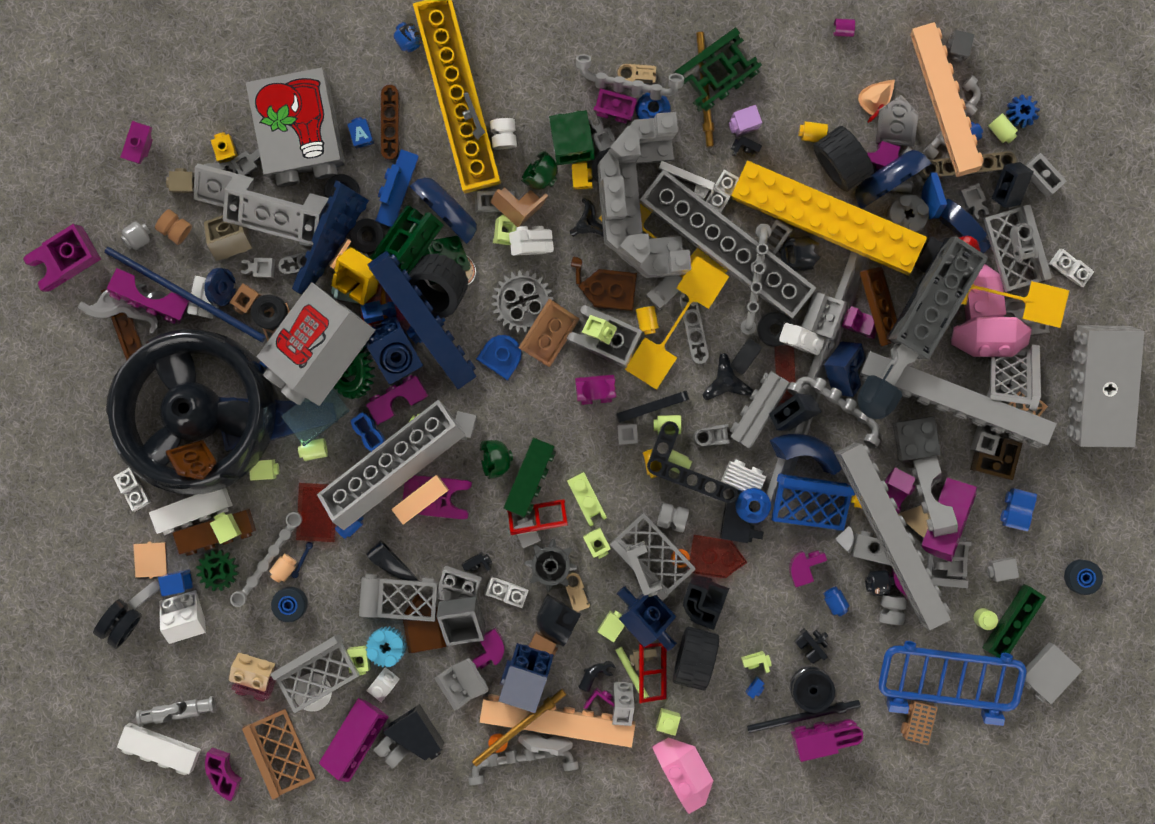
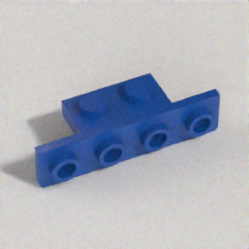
M401 149L396 164H392L391 169H387L384 178L386 179L385 186H381L378 193L381 206L375 220L376 222L392 227L397 220L419 158L418 155Z

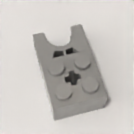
M582 306L580 312L583 317L588 319L592 315L616 326L617 330L612 340L620 338L621 344L615 346L612 340L610 344H605L599 339L575 332L569 333L567 340L578 347L627 368L642 336V330L591 307Z

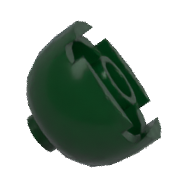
M542 151L537 155L539 159L533 164L530 163L524 171L523 179L521 180L525 185L536 190L544 189L547 186L552 187L557 181L558 166L556 161L549 153Z
M482 441L480 451L483 450L484 454L481 464L485 476H489L488 479H493L504 475L509 470L510 463L513 461L512 451L508 450L507 446L501 441Z

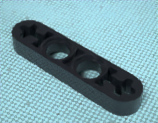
M686 390L616 413V416L620 423L689 400V396Z

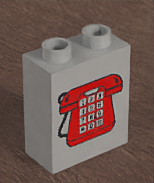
M311 282L259 352L257 358L268 367L263 376L279 388H283L281 392L287 398L298 405H301L304 399L307 398L320 406L375 332V329L339 300L334 299L332 295Z

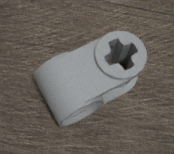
M1029 224L1014 226L1010 231V238L1016 262L1020 263L1024 259L1029 258L1037 259L1039 249L1036 244L1033 227ZM1020 229L1024 231L1023 238L1020 236Z
M723 424L698 429L693 434V440L699 446L731 443L727 431L729 425ZM701 432L707 435V440L704 443L698 441V435Z

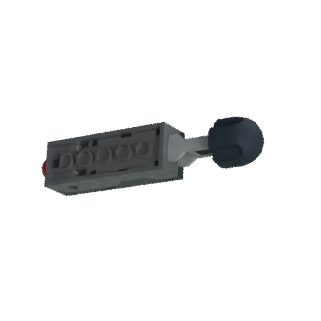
M955 236L945 238L886 338L894 344L891 349V362L881 378L874 375L868 376L859 391L858 405L867 417L872 419L887 417L895 409L902 397V392L894 385L905 366L915 362L916 359H929L988 259V256L980 251L979 243L973 237L963 236L958 238Z

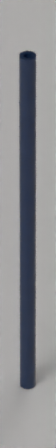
M106 247L105 254L262 343L265 341L266 336L116 250Z

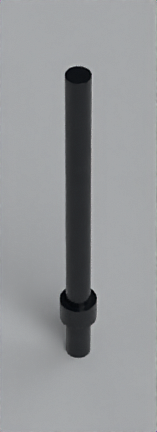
M859 700L846 703L842 701L836 703V705L829 706L821 712H803L748 725L747 729L748 733L833 713H846V710L859 708L861 705Z

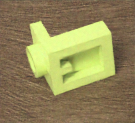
M590 315L582 333L599 339L605 344H610L617 327L604 319Z
M763 651L741 657L745 668L753 669L759 667V663H762L765 672H770L769 667L772 666L769 655L765 656Z

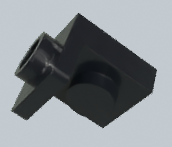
M741 136L739 140L735 139L731 150H733L732 156L735 157L740 147L744 148L743 152L751 156L753 154L758 155L762 145Z
M480 552L461 565L464 571L470 570L472 572L481 566L479 563L482 562L488 572L491 570L490 565L493 563L488 554L484 555L483 552Z

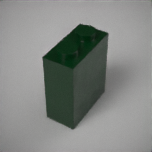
M587 110L549 116L557 166L595 160Z

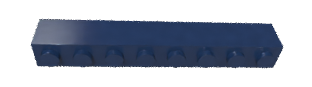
M385 251L367 264L370 271L456 388L460 389L477 377L474 372L476 367L470 359L466 361L463 357L466 353L461 346H455L453 343L455 338L449 330L445 332L442 328L444 323L438 315L434 317L431 312L434 309L427 300L424 302L420 296L423 294L417 285H411L409 282L411 277L407 271H401L398 267L401 263L394 254L390 256Z

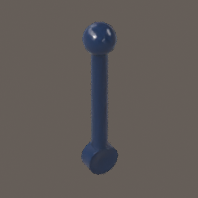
M312 542L306 543V549L295 571L291 573L293 578L299 576V570L309 550L313 548Z

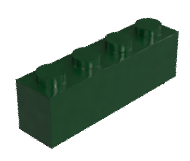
M533 437L503 509L525 517L526 514L530 515L534 504H531L534 496L538 497L541 486H538L541 479L545 480L549 471L546 468L548 461L552 462L556 451L553 450V445Z
M1023 584L982 648L998 658L1001 657V653L1010 654L1045 601L1046 596L1032 587Z

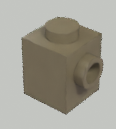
M176 168L175 171H169V177L166 178V186L172 193H194L195 173L187 172V169Z

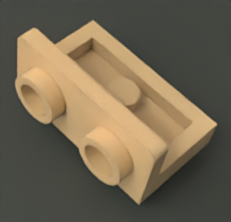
M238 653L231 666L229 681L260 691H266L275 663Z

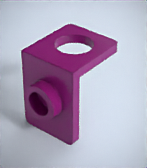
M596 688L583 705V708L586 710L597 695L613 707L614 700H612L613 696L608 691L604 690L602 692Z

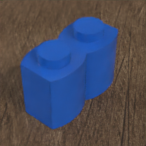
M360 413L351 420L352 428L358 435L362 436L363 444L369 451L372 452L386 441L383 433L376 429L374 420L367 413Z
M1011 488L1010 492L1008 491L1005 496L1006 510L1002 511L1000 521H1003L1002 526L1028 531L1037 494Z

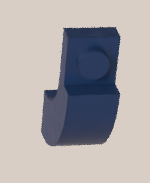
M947 199V206L939 217L940 221L959 237L971 236L979 243L980 251L984 254L991 247L989 240L986 238L987 233L961 206Z

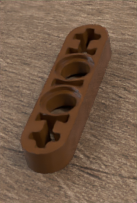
M386 85L381 90V154L386 160H394L399 154V92L393 85ZM389 89H392V92L395 93V95H392L391 101L392 103L396 102V105H384V102L389 103V98L385 95ZM388 108L395 110L393 118L385 116V111ZM388 127L395 129L393 137L385 136V130ZM384 140H396V143L391 142V147L395 150V153H392L391 156L385 153V150H388V142L384 143Z

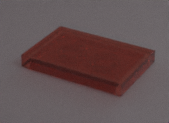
M299 483L298 513L302 516V523L297 527L296 540L335 542L336 524L332 522L317 496L329 484Z

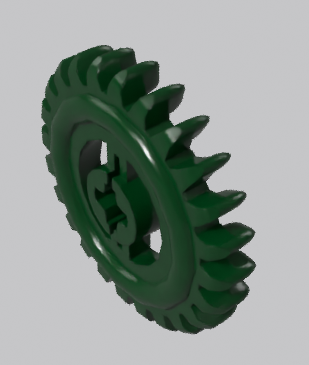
M366 345L363 346L333 387L335 390L338 389L337 392L345 398H361L367 394L366 391L371 390L369 385L374 384L372 380L368 379L375 377L374 374L369 373L375 367L368 365L374 359L366 358L371 354L370 352H363L367 348ZM356 375L352 382L345 379V377Z

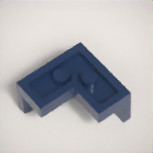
M840 342L824 364L831 389L836 388L842 392L841 396L854 397L861 387L857 370L866 359L862 343Z

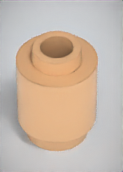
M284 553L270 569L269 572L272 574L270 577L278 583L281 581L285 582L296 568L295 564L297 561Z

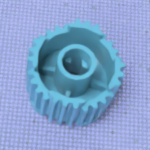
M385 626L371 634L366 644V655L371 662L374 661V664H378V666L391 667L401 660L407 647L406 643H404L406 639H403L404 635L398 632L399 629L395 630V627L391 628L389 626L387 628ZM388 643V647H391V649H388L386 651L383 649L384 647H382V645Z

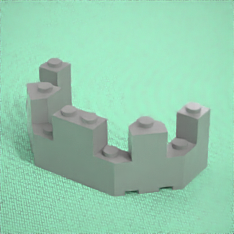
M676 112L657 113L654 118L634 120L612 144L597 166L604 244L615 251L645 278L685 275L691 270L690 250H683L681 236L649 239L648 233L643 234L636 164L674 160L672 140L678 132Z

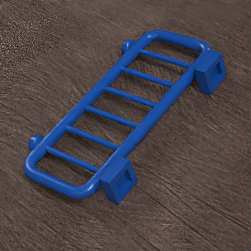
M905 641L904 646H893L885 652L879 678V690L883 695L887 696L886 703L889 712L908 714V699L982 709L981 716L984 724L1004 726L1005 718L1002 711L1014 710L1019 705L1027 669L1021 661L1014 660L1013 656L1009 653H1001V657L998 658L917 648L916 643ZM896 653L906 654L899 691L890 690L886 687L891 659ZM910 655L925 656L918 693L903 691ZM929 657L945 659L937 695L922 694ZM949 659L964 661L956 698L941 696ZM968 662L983 663L975 700L960 698ZM987 664L1002 666L994 702L979 701ZM1006 667H1015L1019 670L1013 699L1008 704L998 703Z

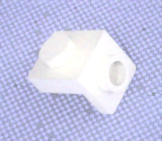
M384 668L366 691L382 702L397 684L399 678L393 672Z

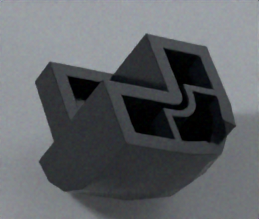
M704 576L693 577L683 600V607L686 614L690 617L689 620L714 630L730 588L712 582V578Z
M547 594L537 614V627L546 638L564 647L581 613Z

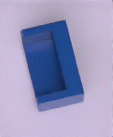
M190 569L158 577L162 596L182 593L186 589L193 588Z

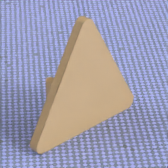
M921 505L899 513V516L901 515L904 518L906 524L923 538L925 537L928 529L926 520L929 518L927 513H923Z

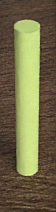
M621 646L615 649L639 693V677ZM644 688V698L649 697Z

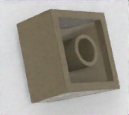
M223 215L204 222L207 246L216 261L227 259L230 256L252 249L251 238L246 227L224 222Z

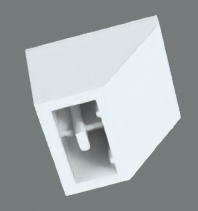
M196 590L159 601L160 631L169 644L206 633L205 618Z

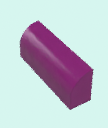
M950 478L946 479L938 502L942 505L953 507L958 523V532L934 537L933 531L927 529L921 545L926 552L952 562L977 495L976 486Z
M358 698L319 764L338 781L350 782L389 716L371 703Z

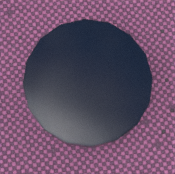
M215 268L207 275L204 290L208 302L212 305L226 306L234 297L236 291L234 283L236 284L231 271L225 268Z

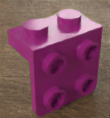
M600 88L596 106H594L593 110L597 112L596 115L608 119L610 115L616 117L615 121L627 124V120L632 121L637 98Z

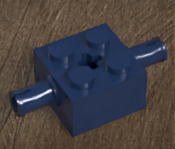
M626 586L616 593L627 605V610L620 616L619 620L643 647H646L656 639L667 651H670L677 644L666 632V628L676 616L657 595L649 597V595L644 596L642 594L635 598Z

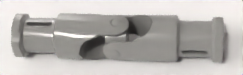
M210 696L208 699H193L173 703L172 705H161L145 711L140 709L136 712L137 724L139 727H143L144 724L149 723L159 724L171 720L196 717L207 712L216 713L215 698ZM187 706L186 710L183 712L181 707Z

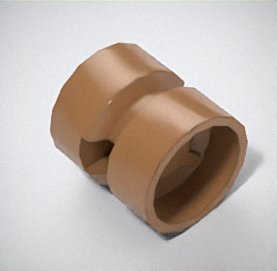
M168 209L158 219L155 229L164 236L168 235V239L179 245L190 233L192 225L184 219L179 220L178 215Z

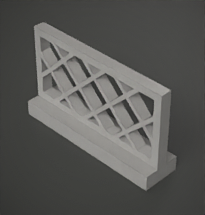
M1030 204L983 218L1005 292L1030 285L1031 281L1041 282L1052 278ZM1016 213L1018 219L1016 226L1029 224L1033 227L1036 244L1039 249L1037 259L1029 258L1026 263L1024 261L1019 263L1024 266L1020 275L1012 270L1016 263L1014 256L1006 252L1010 243L1012 244L1011 238L1001 233L1005 225L1010 228L1014 227L1013 224L1007 222L1009 216ZM996 219L1002 223L998 231L992 228L990 220ZM1020 229L1019 232L1024 237V231ZM999 237L1007 241L1004 249L997 246L996 241ZM1004 255L1013 260L1009 268L1002 263ZM1027 269L1033 271L1034 280L1030 281L1023 277ZM1009 274H1012L1018 280L1014 286L1009 287L1007 278Z
M1032 345L1031 350L1022 349L1013 357H990V399L1028 404L1029 410L1037 411L1041 398L1040 346ZM1016 355H1024L1025 358L1020 359ZM1010 358V359H1012L1015 363L1010 364V363L1007 362L1006 360ZM1001 363L1005 368L1000 369L996 365ZM1021 366L1024 371L1020 372L1016 367ZM1011 371L1015 375L1010 377L1006 372ZM1001 376L1005 380L1001 382L996 377ZM1021 379L1025 383L1021 385L1016 380ZM1011 384L1015 388L1011 390L1006 385ZM1001 389L1005 393H995V391ZM1020 391L1026 397L1018 396L1016 393Z
M644 512L610 542L613 549L633 569L626 552V548L633 544H626L621 538L627 533L635 534V544H637V534H649L648 545H646L648 548V559L639 558L649 584L659 581L656 575H661L662 589L659 590L660 593L657 596L662 601L696 570L690 561ZM643 518L649 523V532L637 531L638 523ZM651 534L662 537V546L650 545ZM650 548H662L661 559H650ZM664 548L675 551V560L663 559ZM650 561L661 562V573L652 572L649 569ZM663 562H675L674 573H663ZM677 563H686L690 569L685 574L677 573ZM663 576H674V584L667 588L663 584Z
M340 634L328 639L270 674L273 680H277L294 714L360 676L342 643L344 640ZM338 648L342 653L341 661L332 659L333 651ZM319 659L327 661L325 671L316 668ZM331 662L340 665L338 674L328 672ZM343 666L349 667L353 675L349 678L341 676ZM302 669L311 670L309 680L300 678ZM315 672L324 674L321 684L312 681ZM327 675L336 678L335 686L325 685ZM287 678L295 679L293 689L287 688L283 680ZM299 681L308 683L306 693L296 691ZM311 684L320 687L318 696L309 694ZM295 694L304 696L303 704L297 707L294 701Z

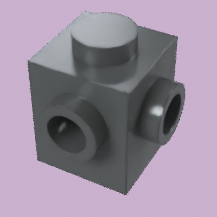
M955 30L945 45L948 50V57L955 62H963L969 58L975 34Z

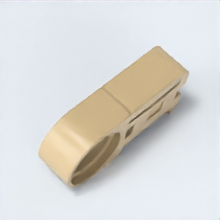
M623 64L618 69V76H621L623 69L631 70V77L625 80L632 82L640 80L643 83L652 82V85L655 84V66Z
M575 572L569 573L566 577L567 579L570 576H576L579 581L574 587L569 585L566 587L573 609L581 611L589 608L590 603L587 604L588 600L583 589L584 585L581 577Z

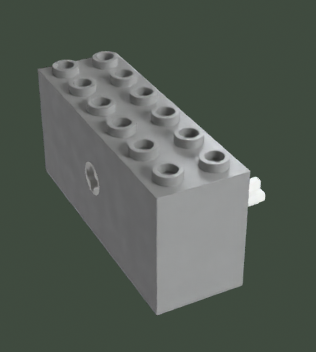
M1077 325V330L1074 332L1076 348L1072 353V358L1075 362L1074 369L1071 370L1073 388L1070 389L1072 403L1068 409L1070 425L1067 427V436L1080 447H1135L1144 331L1133 326Z

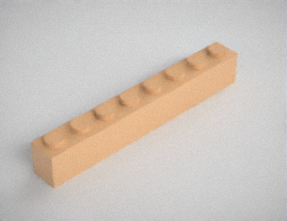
M935 22L913 28L910 36L956 177L977 172L982 167L983 157L977 151V139L970 130L972 127L969 116L966 117L964 112L966 109L963 99H960L958 94L960 92L959 84L957 81H954L952 75L954 74L953 66L951 63H948V51L941 42V30L936 27Z
M489 694L488 697L483 699L480 723L513 728L532 712L499 702L500 696ZM555 706L550 711L544 712L523 730L632 748L635 721H632V726L612 725V714L602 713L599 716L594 715V712L590 710H583L581 713L575 712V708L564 707L563 710L557 709Z

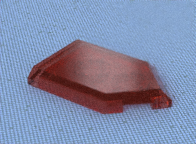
M693 535L690 563L696 570L692 573L727 578L747 563L732 541Z

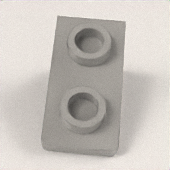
M680 276L665 277L653 290L651 289L646 294V297L661 310L679 292L676 288L682 278Z
M614 682L612 725L632 726L634 714L633 684Z

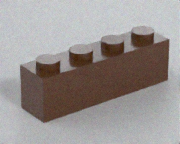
M250 509L232 514L242 533L238 536L241 539L251 537V532L256 531ZM215 520L173 532L179 555L185 553L186 556L196 554L197 549L203 547L204 551L215 548V543H219L210 525ZM232 538L222 544L225 545L234 542V540Z

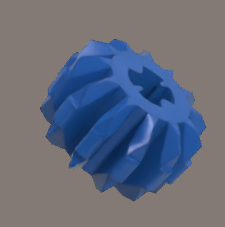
M1022 94L1019 96V99L1014 97L1012 103L1007 104L1010 110H1007L1006 114L1012 116L1008 120L1010 122L1015 120V127L1019 124L1021 128H1025L1026 125L1031 126L1034 124L1033 120L1038 119L1039 116L1036 113L1040 111V108H1035L1038 101L1031 102L1032 96L1025 98ZM1025 109L1026 112L1021 114L1020 110Z

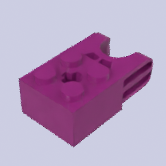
M72 224L25 255L23 260L29 266H37L41 263L46 265V275L38 282V287L42 292H49L92 266L101 258L84 228Z
M614 375L575 378L577 402L581 401V405L593 404V400H600V403H611L612 399L616 398Z
M416 474L404 483L403 500L434 476ZM440 477L449 491L417 514L468 519L469 513L467 510L455 507L451 497L456 490L470 489L472 482L469 480Z
M851 719L827 724L823 721L813 724L814 727L806 728V726H799L794 728L795 731L791 732L795 753L800 762L838 754V749L858 745L864 737L861 728Z

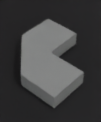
M528 731L520 735L518 740L530 752L546 751L550 752V755L562 754L572 749L573 743L565 736L554 735L545 739L538 732Z

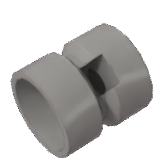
M663 502L657 526L666 529L671 527L672 530L683 533L689 509L680 506L674 508L672 504Z
M882 595L881 606L883 610L880 611L879 622L904 625L905 614L903 610L906 609L907 598L896 595Z
M385 736L373 749L380 758L385 757V762L392 769L409 752L408 749L388 736Z

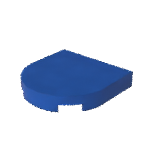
M937 172L930 173L921 194L922 200L929 207L928 219H938L947 206Z
M498 335L486 343L476 360L506 380H509L521 361V349L518 348L519 344L514 338L508 335Z

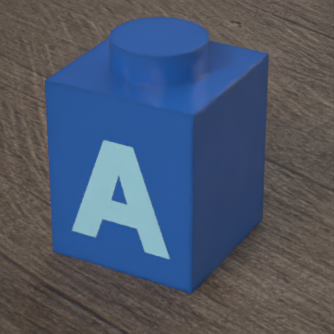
M355 118L351 120L352 123L347 124L356 149L375 144L366 118Z

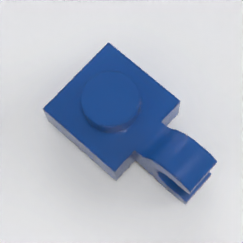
M379 300L361 305L363 318L366 323L384 320L383 315L388 317L397 315L393 301L381 305Z

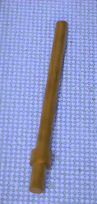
M704 32L696 33L698 54L705 49ZM703 62L699 64V69L704 65ZM700 72V80H701L704 76H703V75L701 74V72ZM708 84L703 87L708 95L702 100L703 103L710 99ZM703 109L704 123L702 126L703 132H705L706 147H713L714 123H712L711 109L708 111Z
M561 689L551 698L547 697L543 704L537 708L536 713L529 714L474 758L472 763L476 767L544 712L554 708L556 703L567 695L566 692Z

